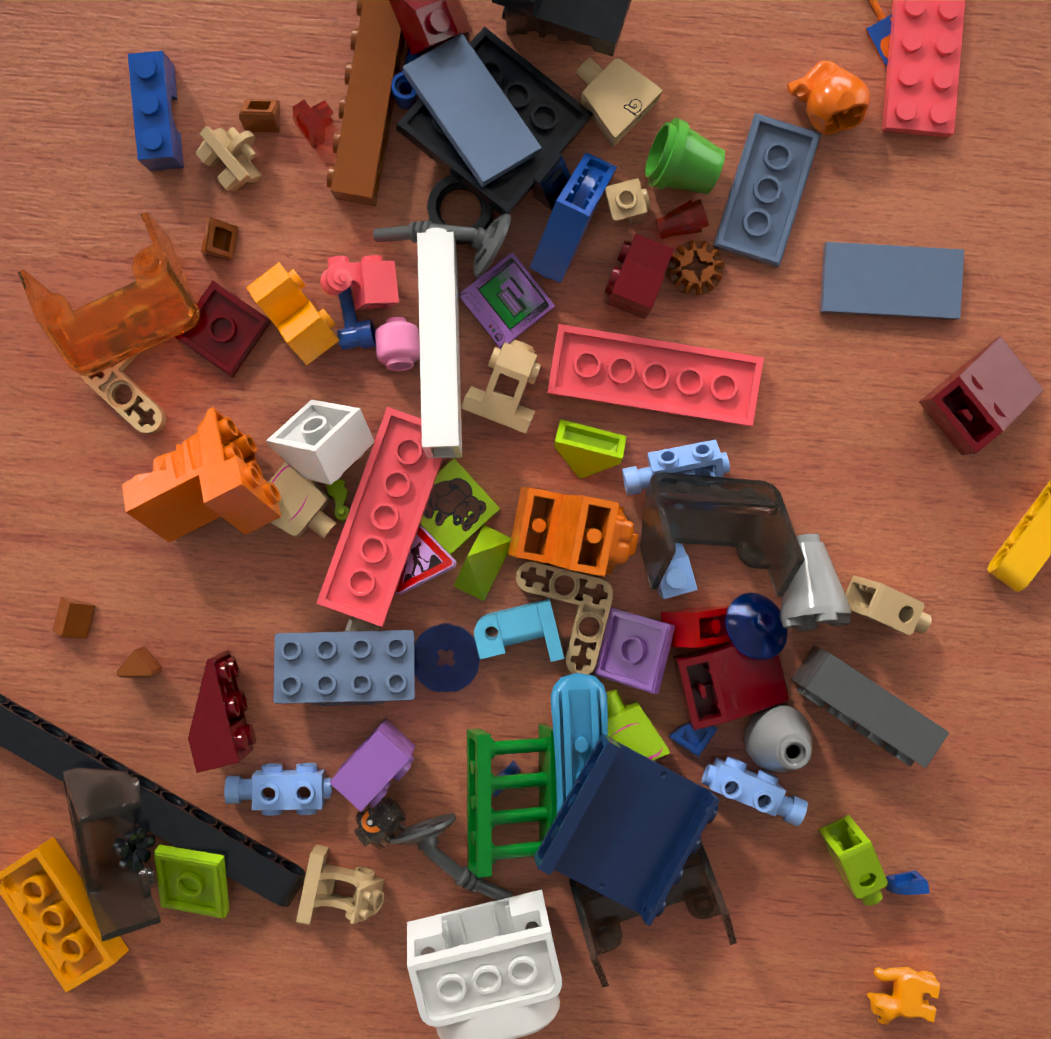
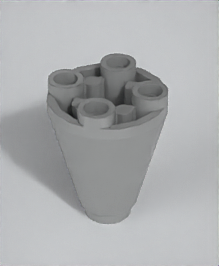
M803 534L792 537V545L789 547L780 611V621L783 623V628L811 631L818 629L817 623H829V626L851 624L850 616L852 612L850 604L826 546L823 542H820V535Z
M777 704L754 713L748 721L744 734L745 751L754 763L764 770L784 773L800 769L811 758L814 739L811 725L805 716L793 707Z

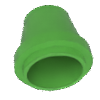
M674 118L670 123L666 122L658 131L647 157L645 176L648 177L649 186L659 190L667 187L707 195L713 189L720 176L725 160V151L689 128L688 122Z

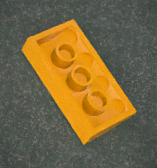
M54 836L0 871V895L66 993L112 966L129 951Z

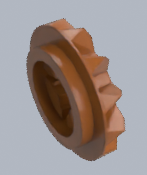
M692 239L679 245L673 252L668 265L669 276L674 286L681 292L692 296L704 295L712 291L719 284L723 277L724 262L719 254V249L714 248L708 241ZM694 254L698 258L699 263L710 264V266L701 271L699 282L694 271L682 270V268L692 264Z

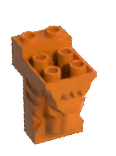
M214 407L207 410L204 419L197 427V433L188 437L182 445L176 444L175 451L165 453L153 460V471L151 473L137 474L133 479L122 484L125 512L169 543L219 517L224 518L244 535L281 517L278 503L281 501L280 492L274 483H268L263 479L262 471L256 461L255 453H257V446L255 441L249 434L244 435L230 417H224Z
M521 487L508 555L605 577V574L611 575L612 570L618 563H625L630 555L636 553L639 535L634 532L633 523L627 520L624 514V507L619 506L618 502L583 495L560 494L530 487Z

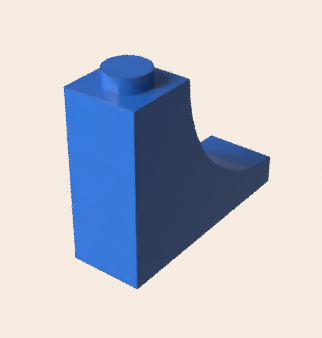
M585 153L556 200L529 267L530 269L540 273V275L547 279H553L559 283L562 282L605 193V188L613 178L617 169L616 166L592 154Z

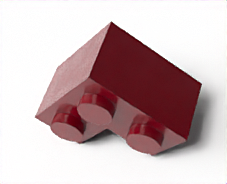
M636 233L631 243L624 241L617 259L623 262L621 269L614 266L604 292L610 295L607 304L646 319L664 280V274L674 248Z

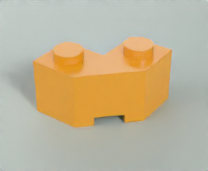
M278 262L246 288L256 304L278 328L287 344L307 366L339 341L332 330L336 323L324 308L320 311L315 308L302 291L306 284L296 271L292 269L290 272H287L281 263Z

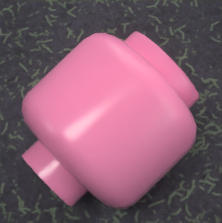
M391 317L386 320V324L377 328L375 343L378 361L386 365V368L391 371H404L413 368L414 363L420 359L418 327L407 322L404 317Z

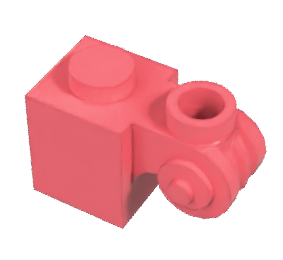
M379 255L365 256L361 258V262L349 263L348 256L328 258V269L322 273L320 278L321 288L325 293L336 296L351 287L353 289L355 310L388 309L399 303L395 261H382V256Z

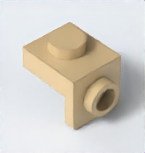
M639 178L605 188V195L614 222L629 219L630 225L644 222L648 213L647 210H650V201L647 190L641 189Z

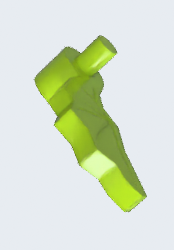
M338 479L331 485L326 484L329 496L335 499L336 518L340 522H346L350 511L348 507L344 506L348 497V490L345 488V481Z

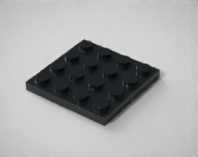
M484 26L469 44L542 147L540 153L481 187L420 98L399 120L396 130L503 215L510 214L533 188L534 175L553 151H558L562 154L588 124L593 113Z

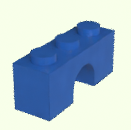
M164 51L128 54L137 159L149 171L184 168L181 133L175 126L171 100H177L174 64Z

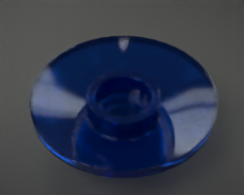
M746 593L738 596L728 606L725 616L726 630L731 642L742 654L749 658L767 660L775 657L785 647L788 636V629L783 628V623L780 621L781 610L772 600L761 594Z

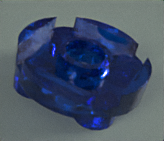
M444 622L429 627L417 638L415 642V676L425 687L436 692H454L465 688L475 678L479 669L480 658L475 638L467 629L460 625ZM442 649L446 652L451 649L455 653L452 657L455 663L452 666L447 663L443 666L439 665L440 655L437 653L439 650Z

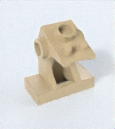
M513 340L511 344L504 342L502 349L495 347L488 367L494 370L486 392L471 386L465 395L461 408L526 434L535 411L521 406L520 401L527 382L534 385L541 365L536 363L537 355L533 347L518 340ZM501 374L519 380L514 397L495 391Z
M315 845L309 857L296 922L310 925L316 913V908L320 906L345 910V917L351 920L350 924L365 921L368 917L378 913L384 901V892L382 890L385 879L375 876V871L370 868L356 867L353 870L326 864L329 847ZM336 880L355 885L353 897L335 894Z

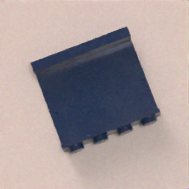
M602 733L535 853L534 860L539 870L549 875L552 874L553 870H556L636 911L641 915L645 924L651 926L654 918L659 917L664 911L667 901L666 897L672 886H676L680 882L684 872L683 866L689 855H693L697 851L701 842L700 835L706 824H710L716 817L718 812L717 804L720 800L710 790Z

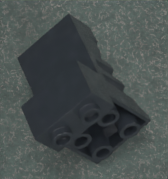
M492 0V3L504 6L502 19L506 21V32L508 35L514 36L517 34H527L529 31H537L539 37L545 38L546 35L553 34L558 37V41L572 40L581 45L591 46L595 52L613 57L632 0Z

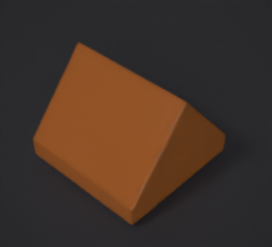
M246 99L239 112V119L244 130L251 132H279L280 101L277 99Z
M207 217L201 249L202 255L233 261L238 226Z
M61 597L53 631L61 637L87 639L96 605Z
M143 646L135 649L117 670V676L119 678H151L162 672V666L149 650Z

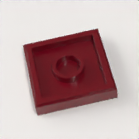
M212 280L174 338L229 376L234 377L272 321Z

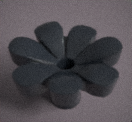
M137 826L134 831H128L124 839L117 838L114 841L113 850L116 851V855L122 858L119 867L123 871L127 872L130 870L138 874L142 871L141 861L145 863L149 861L151 852L146 849L154 846L155 836L146 835L147 827Z

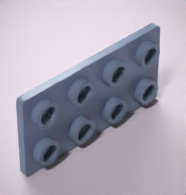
M413 630L277 633L275 635L273 701L276 704L310 703L314 706L384 704V701H413L415 699V633Z

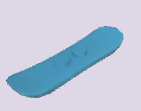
M574 673L560 677L552 689L550 698L555 750L557 814L601 734L603 733L608 736L607 693L604 685L593 675Z

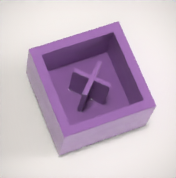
M385 718L344 762L329 783L360 812L368 804L375 807L388 792L387 789L391 785L389 781L392 778L399 781L411 768V763L415 759L412 753L416 745Z

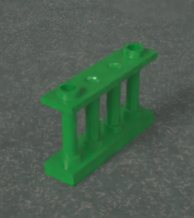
M546 724L538 725V738L494 741L491 738V734L482 729H467V868L478 878L492 876V864H495L496 860L534 856L557 816L553 728ZM539 752L538 773L494 776L491 773V759H494L495 755ZM539 787V807L494 811L491 808V794H494L495 790ZM539 821L538 842L494 846L492 843L491 829H494L495 825Z

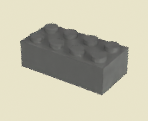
M812 647L791 679L800 685L797 692L823 708L825 703H828L829 705L825 709L827 712L851 728L856 722L857 725L854 730L878 746H883L884 750L910 767L914 762H917L926 768L950 733L831 653L819 647Z

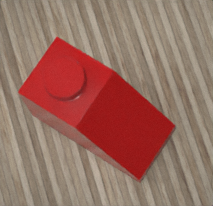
M736 606L682 608L661 612L662 622L675 625L670 647L700 648L738 640Z

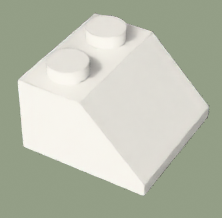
M312 399L266 440L268 446L303 477L329 485L337 481L342 476V473L356 460L361 458L364 452L375 442L360 408Z

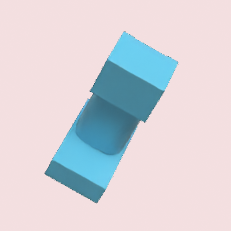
M550 598L488 613L477 621L474 638L480 659L505 654L506 646L545 637L550 661L564 659ZM490 626L498 630V634L494 637L488 636L486 633V629Z

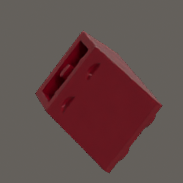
M1000 336L921 399L919 403L961 455L976 454L1000 435L1044 389Z
M774 633L673 656L688 723L693 730L727 723L789 700Z
M229 650L207 659L188 736L196 773L239 763L254 749L253 745L256 743L254 728L252 724H247L244 712L248 708L245 693L239 691L236 680L239 677V667L235 657H230Z

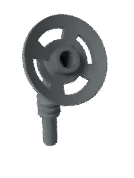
M500 215L486 230L482 227L476 229L474 227L433 224L431 220H426L425 222H411L409 226L376 228L373 231V237L375 242L411 240L413 243H417V233H426V230L430 228H443L447 232H454L455 240L470 241V246L476 249L473 261V275L480 278L493 262L506 237L511 222V215Z
M454 813L417 823L395 833L389 838L391 844H417L418 849L423 850L424 855L452 877L457 886H462V888L472 893L478 891L494 900L513 896L512 892L483 879V877L478 878L467 866L461 867L436 846L439 843L437 836L449 828L457 819Z

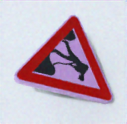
M421 524L396 594L402 595L456 567V560Z

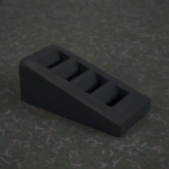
M553 151L533 177V197L550 210H553L556 200L571 177L563 156L558 151Z

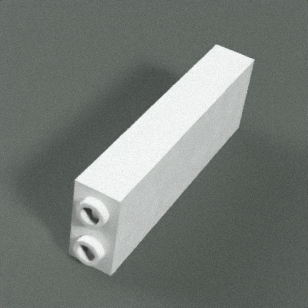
M430 228L426 230V233H417L422 448L428 459L462 458L457 250L454 232H447L443 228Z

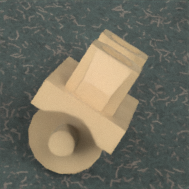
M205 126L199 133L204 141L196 151V155L207 166L214 167L220 160L223 161L227 167L218 176V181L226 190L236 191L246 182L256 183L263 176L251 162L257 155L251 148L256 140L251 131L248 130L239 134L234 127H231L226 132L223 128L212 130L209 126Z

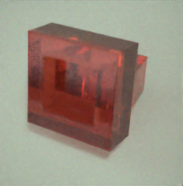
M305 100L294 105L293 122L313 149L324 143L325 128L333 123L330 117L333 115V111L324 100L311 108Z

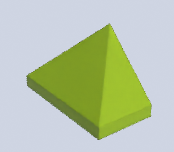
M560 419L554 447L579 479L621 464L627 436Z
M483 525L453 586L484 601L508 554L511 538Z

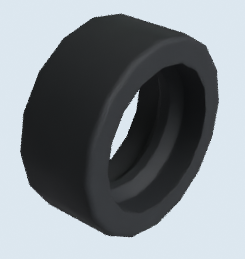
M453 175L446 176L436 183L429 194L427 204L429 220L433 224L447 225L441 217V202L450 192L462 189L473 193L481 205L480 217L476 224L471 227L476 229L482 227L485 230L489 227L493 219V207ZM455 240V244L459 245L471 243L470 241Z

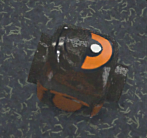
M383 797L375 807L368 804L361 812L358 811L355 818L358 827L354 832L364 846L367 847L369 844H372L378 849H383L390 844V838H397L405 832L404 821L407 820V816L394 798L386 799Z

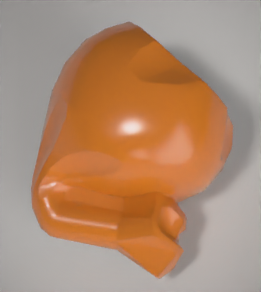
M822 60L818 62L802 78L787 84L788 93L796 96L799 101L807 103L806 113L809 121L815 130L821 134L830 135L855 128L862 123L866 116L870 103V92L867 85L859 77L832 61Z

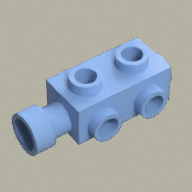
M711 440L649 452V467L637 469L636 466L622 469L627 496L640 494L643 489L653 488L655 496L662 495L666 498H674L681 491L697 489L704 492L711 490L716 484L723 483V474L730 472V465L727 453H721L717 441Z
M730 756L727 757L726 761L716 757L713 765H707L701 783L707 785L710 790L751 806L760 812L772 816L779 815L783 817L784 822L796 827L802 823L807 812L808 802L794 795L791 797L785 796L786 790L777 783L779 780L777 776L761 769L758 774L746 770L747 764Z
M280 763L261 765V770H256L253 773L252 779H243L242 776L226 777L224 787L225 803L241 804L242 800H252V810H262V815L267 816L280 815L283 813V810H296V813L299 815H312L317 813V809H323L325 799H331L332 785L329 783L331 778H325V769H317L316 763L296 764V770H283ZM270 787L274 789L275 797H266L263 792L264 788ZM300 787H307L311 795L309 797H301L298 790Z

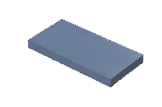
M462 33L403 66L402 73L481 187L540 153L542 147Z
M754 114L713 243L714 248L778 268L780 266L821 133L761 114Z
M826 242L823 246L820 313L958 320L961 315L964 249Z

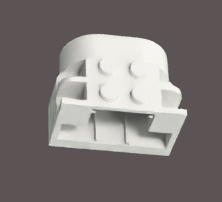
M542 889L407 922V968L418 1011L423 1022L429 1026L436 1027L440 1039H517L538 1032L546 1027L557 1015L560 1007L559 993L562 988V977Z

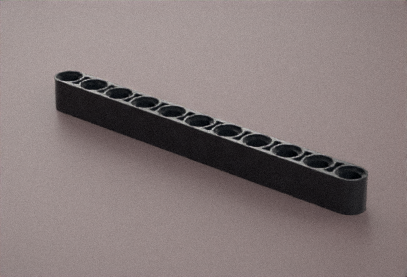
M0 694L1 747L135 824L147 827L149 832L175 847L224 855L226 876L279 906H290L306 876L305 870L299 865Z

